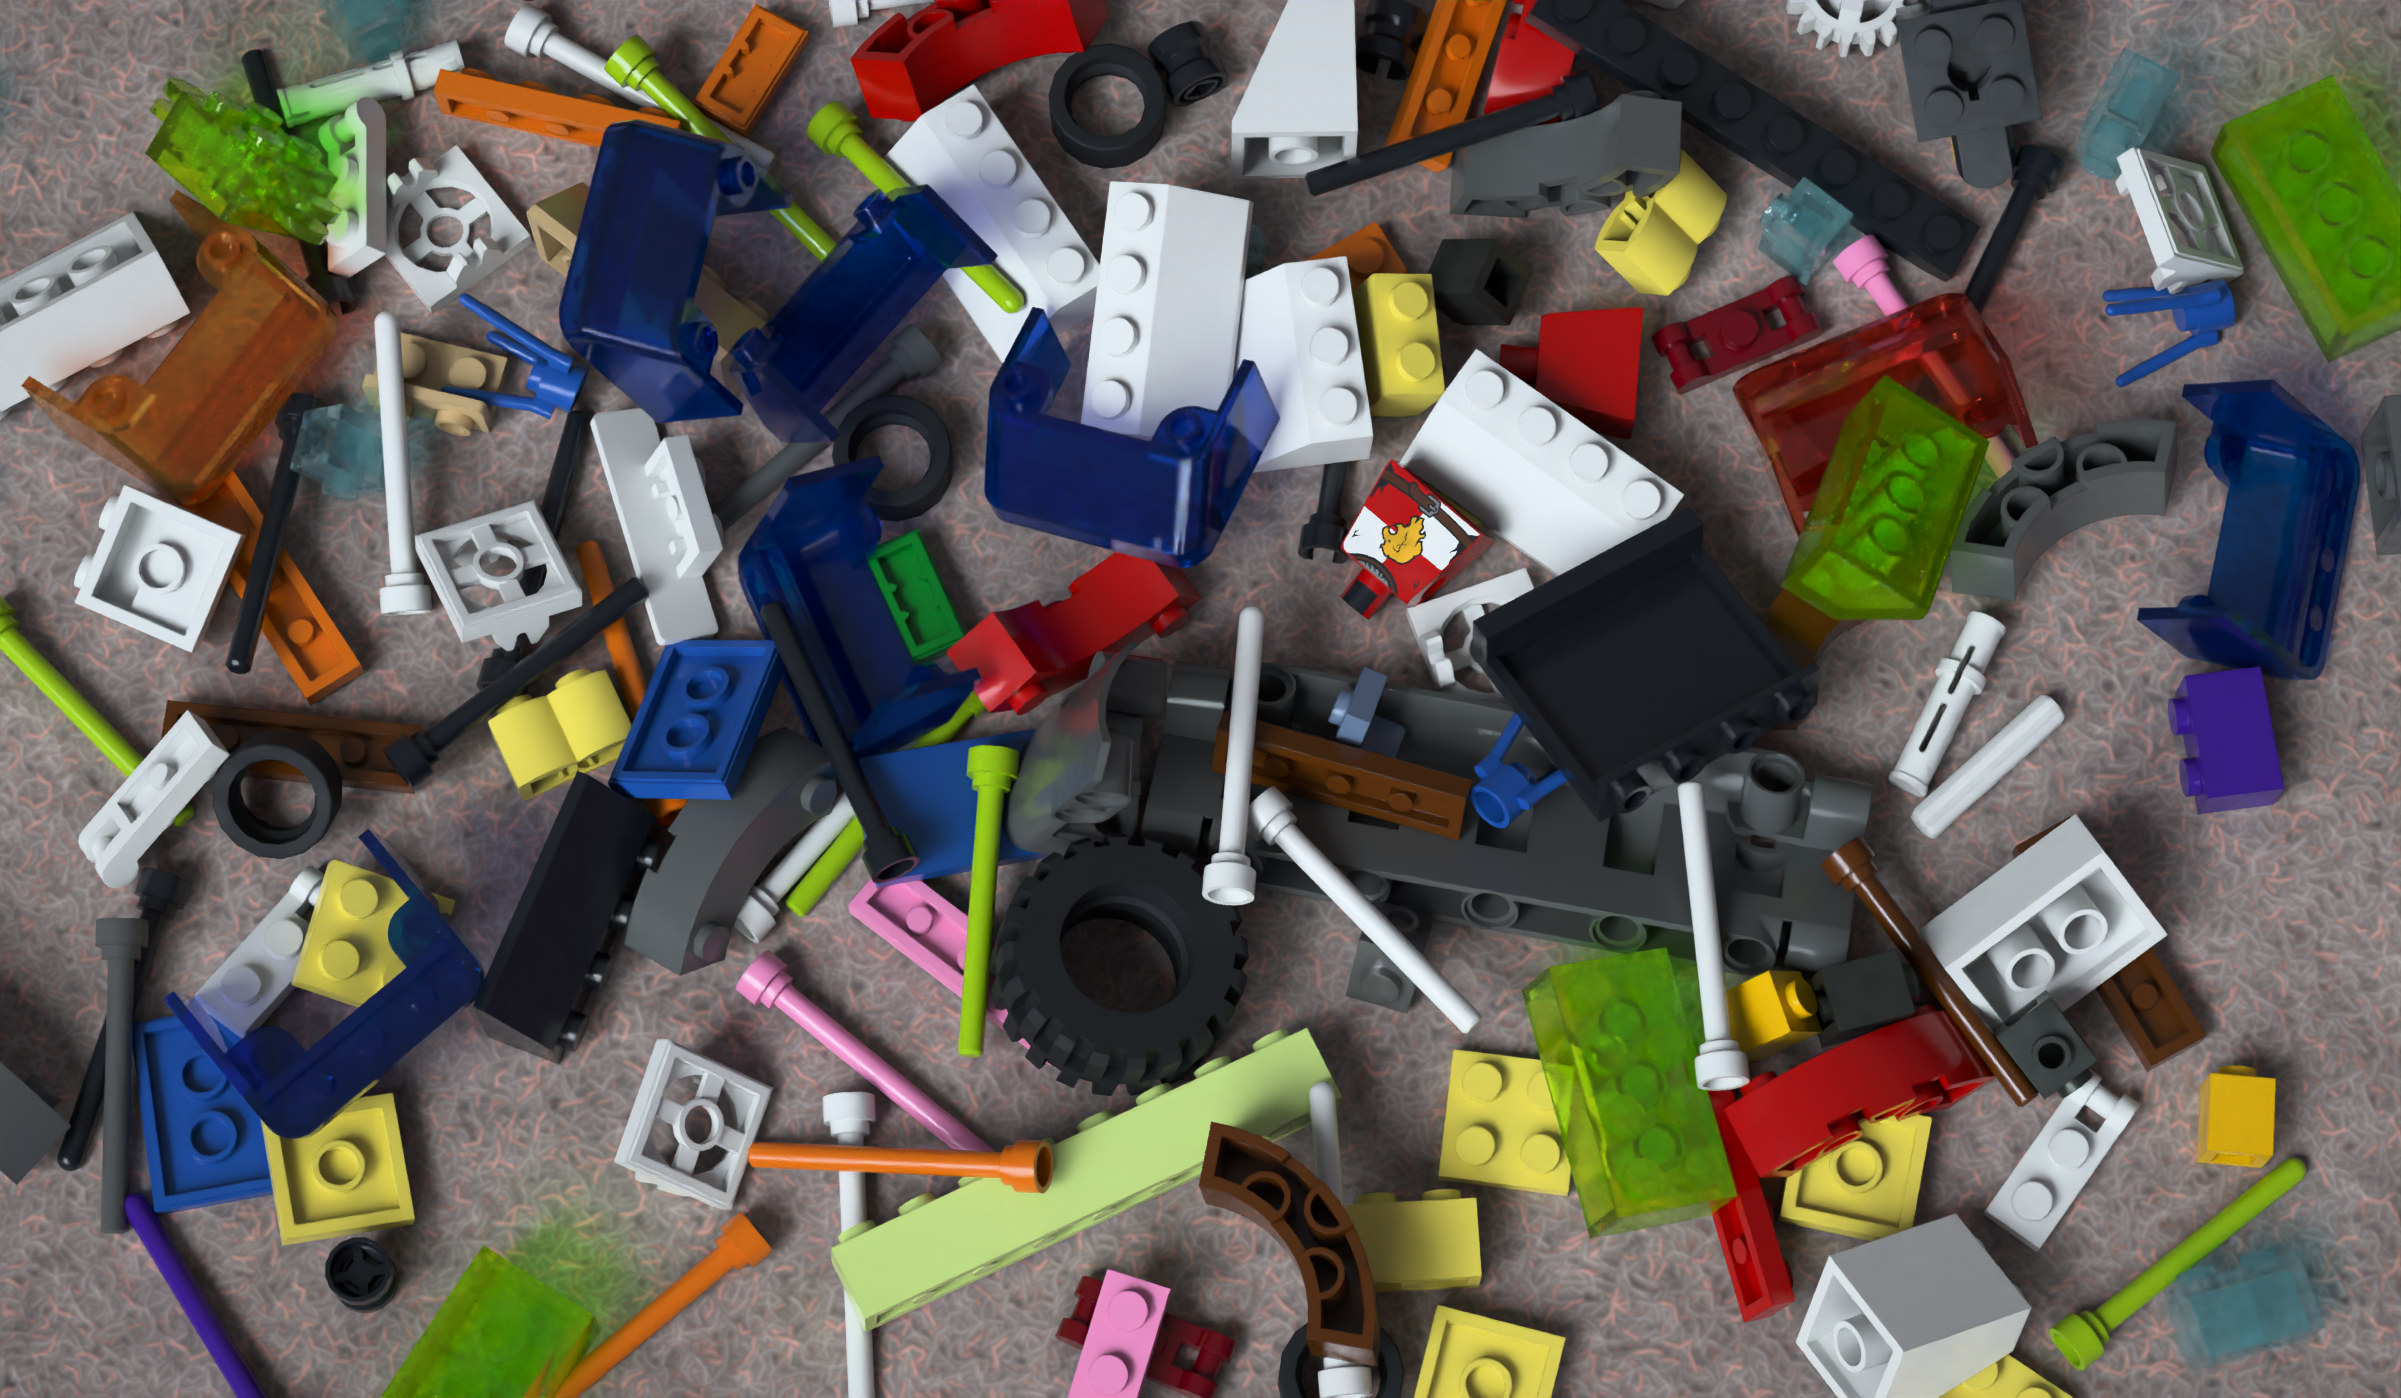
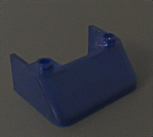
M640 119L610 124L602 138L560 301L559 323L565 340L657 423L741 415L744 404L710 374L713 359L718 350V334L707 316L693 303L714 218L716 216L791 208L793 196L740 145Z
M928 184L895 188L886 194L881 189H877L868 195L853 213V216L858 220L856 224L760 330L756 326L752 327L730 349L729 354L734 358L729 368L730 374L762 424L781 443L833 442L840 435V432L820 411L947 269L991 265L998 257L985 241Z
M1032 307L989 391L984 494L995 515L1007 523L1176 568L1192 567L1203 562L1215 549L1280 420V416L1256 363L1243 359L1217 411L1199 406L1178 408L1169 413L1160 422L1151 441L1046 415L1068 374L1071 363L1044 309Z
M2273 379L2185 384L2182 397L2213 421L2211 434L2206 439L2204 447L2207 466L2213 471L2216 478L2229 488L2208 596L2201 594L2187 595L2180 600L2177 607L2139 608L2137 621L2187 658L2235 669L2261 666L2262 675L2283 680H2314L2320 676L2326 663L2360 484V464L2356 451L2349 442Z
M879 455L789 477L738 557L739 581L764 639L772 640L760 615V611L769 602L781 601L787 609L857 758L892 753L945 725L951 720L982 679L977 667L949 674L934 662H926L914 666L868 565L876 551L877 542L880 541L882 536L879 516L873 507L868 506L864 498L865 493L884 467ZM785 667L782 680L808 738L823 747Z
M370 829L361 834L359 839L409 898L393 914L388 926L390 946L407 968L306 1051L294 1035L287 1030L274 1026L257 1028L233 1045L195 997L173 991L163 999L264 1124L273 1133L284 1138L299 1140L309 1138L318 1133L469 1007L479 997L483 989V966L451 916L387 838Z

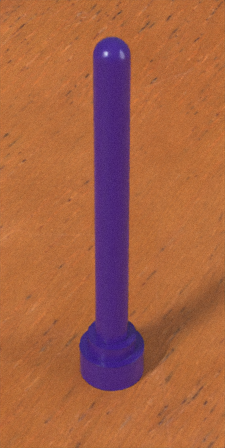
M138 1192L128 1194L125 1200V1211L129 1222L237 1398H268L147 1198Z

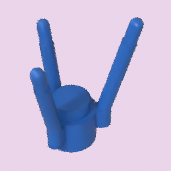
M2223 279L2187 286L2181 292L2170 294L2167 287L2160 291L2155 290V287L2107 290L2102 296L2106 302H2119L2106 306L2105 312L2109 316L2132 315L2172 309L2173 318L2179 331H2190L2192 333V336L2119 375L2115 380L2116 385L2119 387H2125L2140 378L2142 379L2199 348L2218 344L2217 331L2231 328L2235 322L2234 300L2229 286Z
M461 294L459 301L463 306L513 338L509 339L496 331H489L486 336L490 343L533 366L526 388L536 392V395L532 398L452 386H444L440 391L480 400L490 406L531 411L547 419H551L555 408L571 413L585 384L589 367L574 361L575 357L554 349L470 294Z
M1516 713L1511 717L1491 752L1474 767L1481 781L1471 789V802L1482 819L1497 828L1507 827L1525 810H1529L1542 797L1567 782L1560 770H1551L1536 779L1534 774L1519 762H1511L1510 764H1503L1501 762L1524 726V723Z

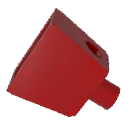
M1629 307L1547 313L1541 316L1537 347L1501 344L1498 364L1526 384H1534L1536 391L1593 431L1620 439H1631L1635 421L1643 308Z

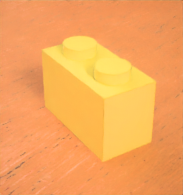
M1373 273L1352 291L1370 416L1405 417L1420 415L1437 402L1445 392L1432 274Z
M1438 1189L1422 1193V1201L1396 1202L1395 1194L1378 1192L1359 1195L1356 1197V1204L1344 1205L1365 1249L1377 1293L1479 1287L1482 1270L1477 1198H1461V1191L1455 1189Z

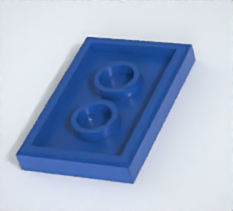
M684 640L675 644L665 645L608 780L609 787L625 798L732 800L785 669V665L773 640Z
M1034 729L858 758L889 826L897 827L900 834H906L910 837L920 858L919 864L913 870L895 880L875 883L876 888L972 871L978 792L972 789V779L966 776L968 749L980 745H993L1012 748L1021 754ZM1005 793L1003 796L998 866L1046 858L1049 855L1025 851L1010 842L1005 833L1003 823L1007 794Z
M204 1010L133 1023L132 1048L155 1213L157 1215H164L273 1195L261 1124L262 1113L276 1111L264 1023L247 1042Z

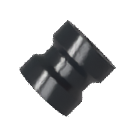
M1371 0L1364 17V23L1367 26L1366 34L1357 39L1356 66L1364 72L1375 75L1380 59L1391 61V65L1386 78L1396 81L1406 80L1409 78L1415 62V53L1412 50L1413 45L1423 37L1427 16L1417 6L1404 0Z
M1189 21L1171 27L1159 34L1148 46V54L1155 68L1164 71L1168 78L1166 90L1173 104L1178 107H1186L1214 95L1228 82V74L1221 60L1212 57L1208 50L1210 38L1203 24L1199 21Z
M352 1237L340 1242L330 1252L325 1263V1277L329 1288L348 1309L355 1312L372 1313L384 1308L394 1298L398 1289L399 1274L395 1263L378 1242L369 1238ZM374 1277H375V1280H374L373 1284H371V1285L368 1287V1285L373 1281V1279H374Z

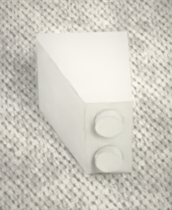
M1354 0L1287 1L1231 121V179L1305 178L1308 172L1356 157L1358 122Z
M1955 1213L1829 1255L1796 1344L1838 1398H1939L2011 1353L2016 1346L2032 1307L2025 1300L2021 1290L2008 1279L1987 1253L1983 1243L1971 1233Z

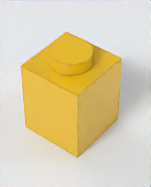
M1767 971L1726 990L1732 1040L1739 1042L1740 1051L1747 1054L1748 1061H1758L1822 1032L1816 1016L1818 1003L1811 986L1803 979L1800 971Z
M2223 1066L2218 1068V1073H2210L2200 1085L2197 1162L2263 1168L2273 1156L2275 1078L2257 1077L2258 1071L2246 1066Z

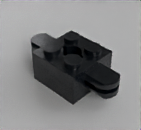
M1926 0V3L1896 8V23L1918 143L1951 136L1956 167L1959 175L1967 184L1983 189H1991L2003 184L2011 177L2016 164L2011 125L2042 119L2022 0Z

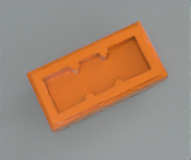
M755 4L692 102L693 105L704 115L748 138L809 43V31Z

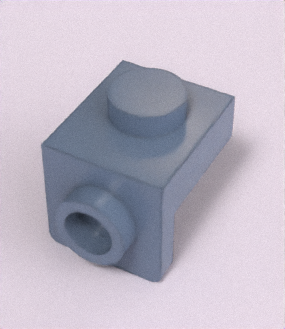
M1364 667L1354 690L1344 686L1341 687L1328 722L1338 726L1333 742L1369 752L1381 753L1396 759L1405 734V728L1402 725L1374 715L1388 676Z

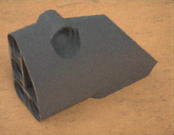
M1130 642L1118 653L1098 651L1090 665L1088 678L1056 704L1038 724L1024 745L1019 756L1018 778L1011 782L1010 792L1006 794L1003 819L1007 837L1019 849L1047 855L1056 852L1064 856L1070 843L1087 837L1093 840L1095 848L1100 847L1106 835L1098 831L1094 823L1106 820L1111 825L1112 834H1126L1129 840L1135 833L1138 822V800L1141 795V782H1139L1140 738L1143 733V717L1141 715L1156 716L1160 712L1167 686V669L1162 659L1129 655L1141 643Z

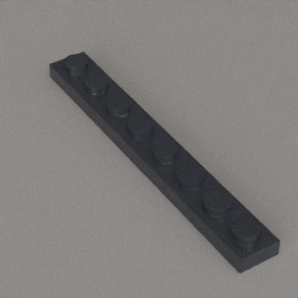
M1536 0L1524 20L1635 91H1652L1660 94L1662 99L1682 102L1681 119L1865 235L1874 234L1881 245L1944 282L1952 278L1980 228L1974 222L1620 0Z

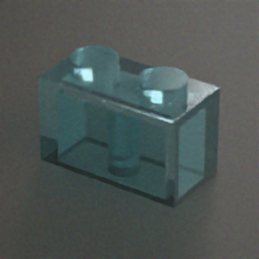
M2124 47L2089 109L2072 155L2081 159L2082 166L2092 175L2105 180L2118 178L2122 171L2116 157L2132 147L2146 150L2162 121L2180 75Z
M2276 1247L2266 1248L2240 1257L2238 1259L2240 1268L2217 1274L2214 1265H2206L2188 1270L2176 1276L2178 1285L2173 1286L2163 1299L2188 1373L2313 1338L2325 1327L2299 1251L2279 1256Z

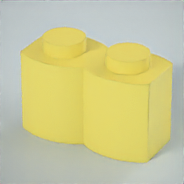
M1680 150V172L1665 186L1643 198L1634 196L1633 190L1626 192L1625 199L1613 210L1602 226L1596 240L1595 250L1639 293L1668 296L1688 279L1691 266L1696 257L1698 244L1711 236L1718 228L1726 205L1727 194L1684 150Z
M590 669L573 671L560 678L555 684L556 690L548 695L535 699L529 694L514 697L496 711L497 716L488 721L493 739L522 801L532 799L572 781L577 771L587 774L618 759L632 725L606 669L591 673Z

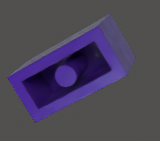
M2261 666L2184 676L2175 692V697L2168 700V718L2172 734L2174 736L2183 735L2187 758L2180 760L2179 775L2185 797H2195L2198 814L2274 805L2284 790V784Z

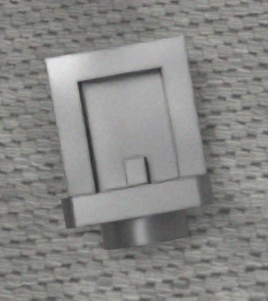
M1379 900L1373 901L1372 904L1424 956L1434 918L1431 915L1417 912L1404 906L1393 905ZM1362 931L1345 996L1408 1014L1416 985Z

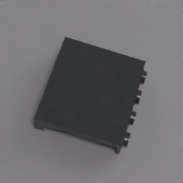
M1690 507L1473 621V658L1520 717L1521 721L1599 823L1619 812L1626 814L1638 809L1648 800L1650 795L1674 782L1682 784L1690 781L1703 770L1705 765L1727 753L1738 754L1745 751L1762 734L1783 723L1790 725L1802 720L1817 705L1820 668L1815 662L1803 669L1797 666L1703 549L1704 524Z

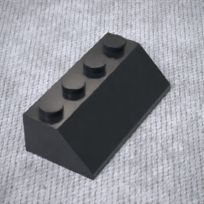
M577 771L472 1007L487 1037L558 1065L565 1050L568 1049L575 1052L584 1037L589 1016L583 1014L582 1011L592 990L601 993L605 988L615 961L613 956L608 955L609 949L617 932L627 934L628 923L636 898L633 895L641 876L646 873L647 868L653 871L657 870L665 849V840L659 838L661 831L656 816L585 773Z

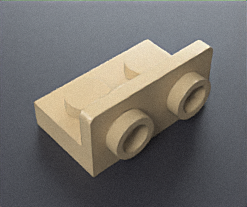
M401 333L406 421H410L411 415L435 420L434 425L437 428L457 436H469L472 429L489 433L497 406H490L480 400L440 390L444 386L502 393L510 366L508 358ZM376 364L373 375L365 374L362 389L368 404L373 405L374 411L380 415Z

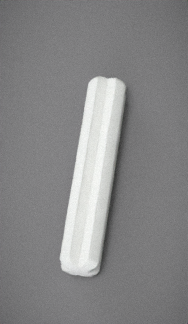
M2044 694L2037 697L1914 809L1911 819L1915 826L1928 838H1937L2062 724L2065 718L2062 708L2048 695Z

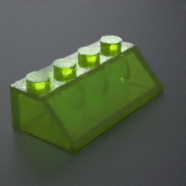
M1884 375L1844 420L1780 586L1834 620H1922L1930 610L1990 441Z

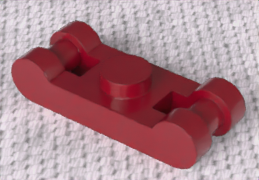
M1785 276L1770 284L1766 289L1689 321L1675 322L1657 331L1651 337V340L1659 356H1667L1673 372L1670 374V378L1677 393L1681 395L1816 339L1823 334L1824 328L1815 312H1808L1802 300L1805 290L1798 276ZM1779 309L1786 325L1772 331L1764 315ZM1703 341L1711 357L1704 360H1696L1689 346Z
M1088 1276L1081 1277L1074 1292L1078 1302L1071 1317H1064L1055 1334L1058 1340L1077 1349H1083L1103 1282ZM1166 1312L1146 1379L1190 1398H1215L1220 1387L1215 1383V1380L1223 1362H1231L1238 1343L1221 1333L1199 1327ZM1182 1344L1199 1351L1191 1371L1183 1370L1173 1365Z

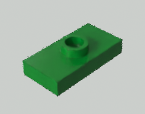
M919 528L860 552L861 560L910 669L912 670L947 655L946 651L964 637L966 632Z

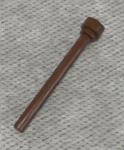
M1862 835L1855 837L1824 860L1820 865L1821 869L1835 887L1842 884L1848 893L1853 891L1857 893L1944 1010L1949 1013L2018 1107H2024L2034 1100L2039 1092L1997 1039L1995 1032L1944 969L1929 945L1876 877L1880 870L1873 862L1877 857L1875 852Z

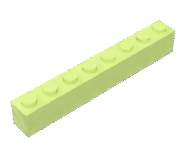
M1308 1028L1292 1035L1289 1034L1287 1029L1272 1032L1253 1044L1252 1047L1255 1052L1234 1062L1231 1061L1229 1056L1216 1058L1194 1072L1195 1080L1173 1089L1170 1083L1153 1087L1136 1098L1137 1107L1115 1117L1111 1110L1097 1113L1085 1119L1076 1127L1078 1134L1055 1144L1052 1137L1041 1139L1049 1142L1053 1153L1052 1180L1048 1190L1043 1194L1015 1192L1012 1185H1004L1001 1178L962 1177L958 1181L959 1189L936 1199L933 1192H930L904 1203L898 1209L900 1216L877 1227L873 1220H868L841 1233L838 1236L840 1244L831 1248V1260L865 1333L1200 1177L1211 1121L1240 1128L1273 1143L1311 1124L1309 1091L1313 1084L1320 1081L1328 1082L1334 1088L1336 1110L1338 1111L1342 1095Z

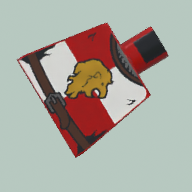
M1391 459L1383 469L1342 541L1341 549L1362 567V570L1340 597L1368 620L1372 618L1391 593L1407 605L1415 607L1430 600L1484 553L1495 540L1408 467Z

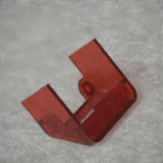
M1946 293L1934 296L1755 369L1741 377L1733 387V393L1768 479L1799 541L1812 537L1803 512L1823 506L1829 500L1830 494L1837 488L1838 479L1835 470L1947 424H1951L1956 433L1970 436L1976 440L1994 437L2001 433L2006 425L2010 424L2026 449L2038 445L2009 357L1969 298L1961 293Z

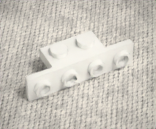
M649 408L596 413L590 421L591 429L636 576L649 590V597L644 600L656 642L664 646L684 640L712 639L718 632V625L702 576L723 550V528L718 516L712 514L705 492L706 475L701 460L698 457H694L688 435L666 437L661 442Z

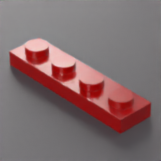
M1699 1054L1671 1073L1670 1076L1744 1323L1770 1317L1795 1302L1792 1291L1793 1274L1789 1263L1782 1257L1773 1228L1774 1211L1771 1202L1763 1194L1757 1171L1723 1110L1736 1102L1737 1090L1736 1088L1721 1091L1699 1089L1697 1087L1694 1063L1695 1058L1700 1056Z

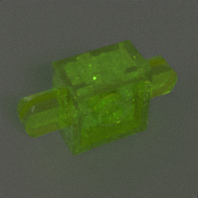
M175 77L168 78L162 90L172 101L157 98L151 106L150 112L161 120L163 124L145 154L223 222L298 240L302 239L315 245H321L328 236L329 231L320 221L334 224L342 213V210L327 198L339 178L319 162L323 156L321 151L302 138L286 134L280 128L283 123L282 118L259 103L250 102L248 107H243L219 92L212 91L210 96H208L201 89Z

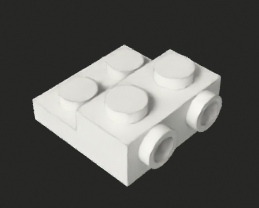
M124 485L120 495L113 493L109 497L101 513L99 528L105 530L96 553L89 551L77 570L74 586L80 588L75 603L186 651L197 653L246 535L199 516L187 508L140 488Z

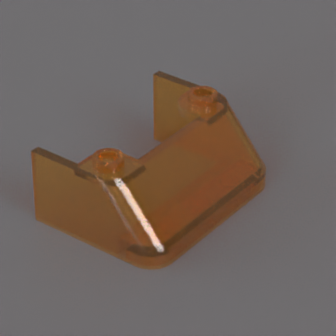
M176 190L169 200L202 242L196 257L198 270L205 280L219 289V291L144 386L119 374L101 377L84 391L75 404L30 376L21 386L59 430L173 501L184 505H193L211 497L332 343L337 334L338 319L322 295L248 231Z

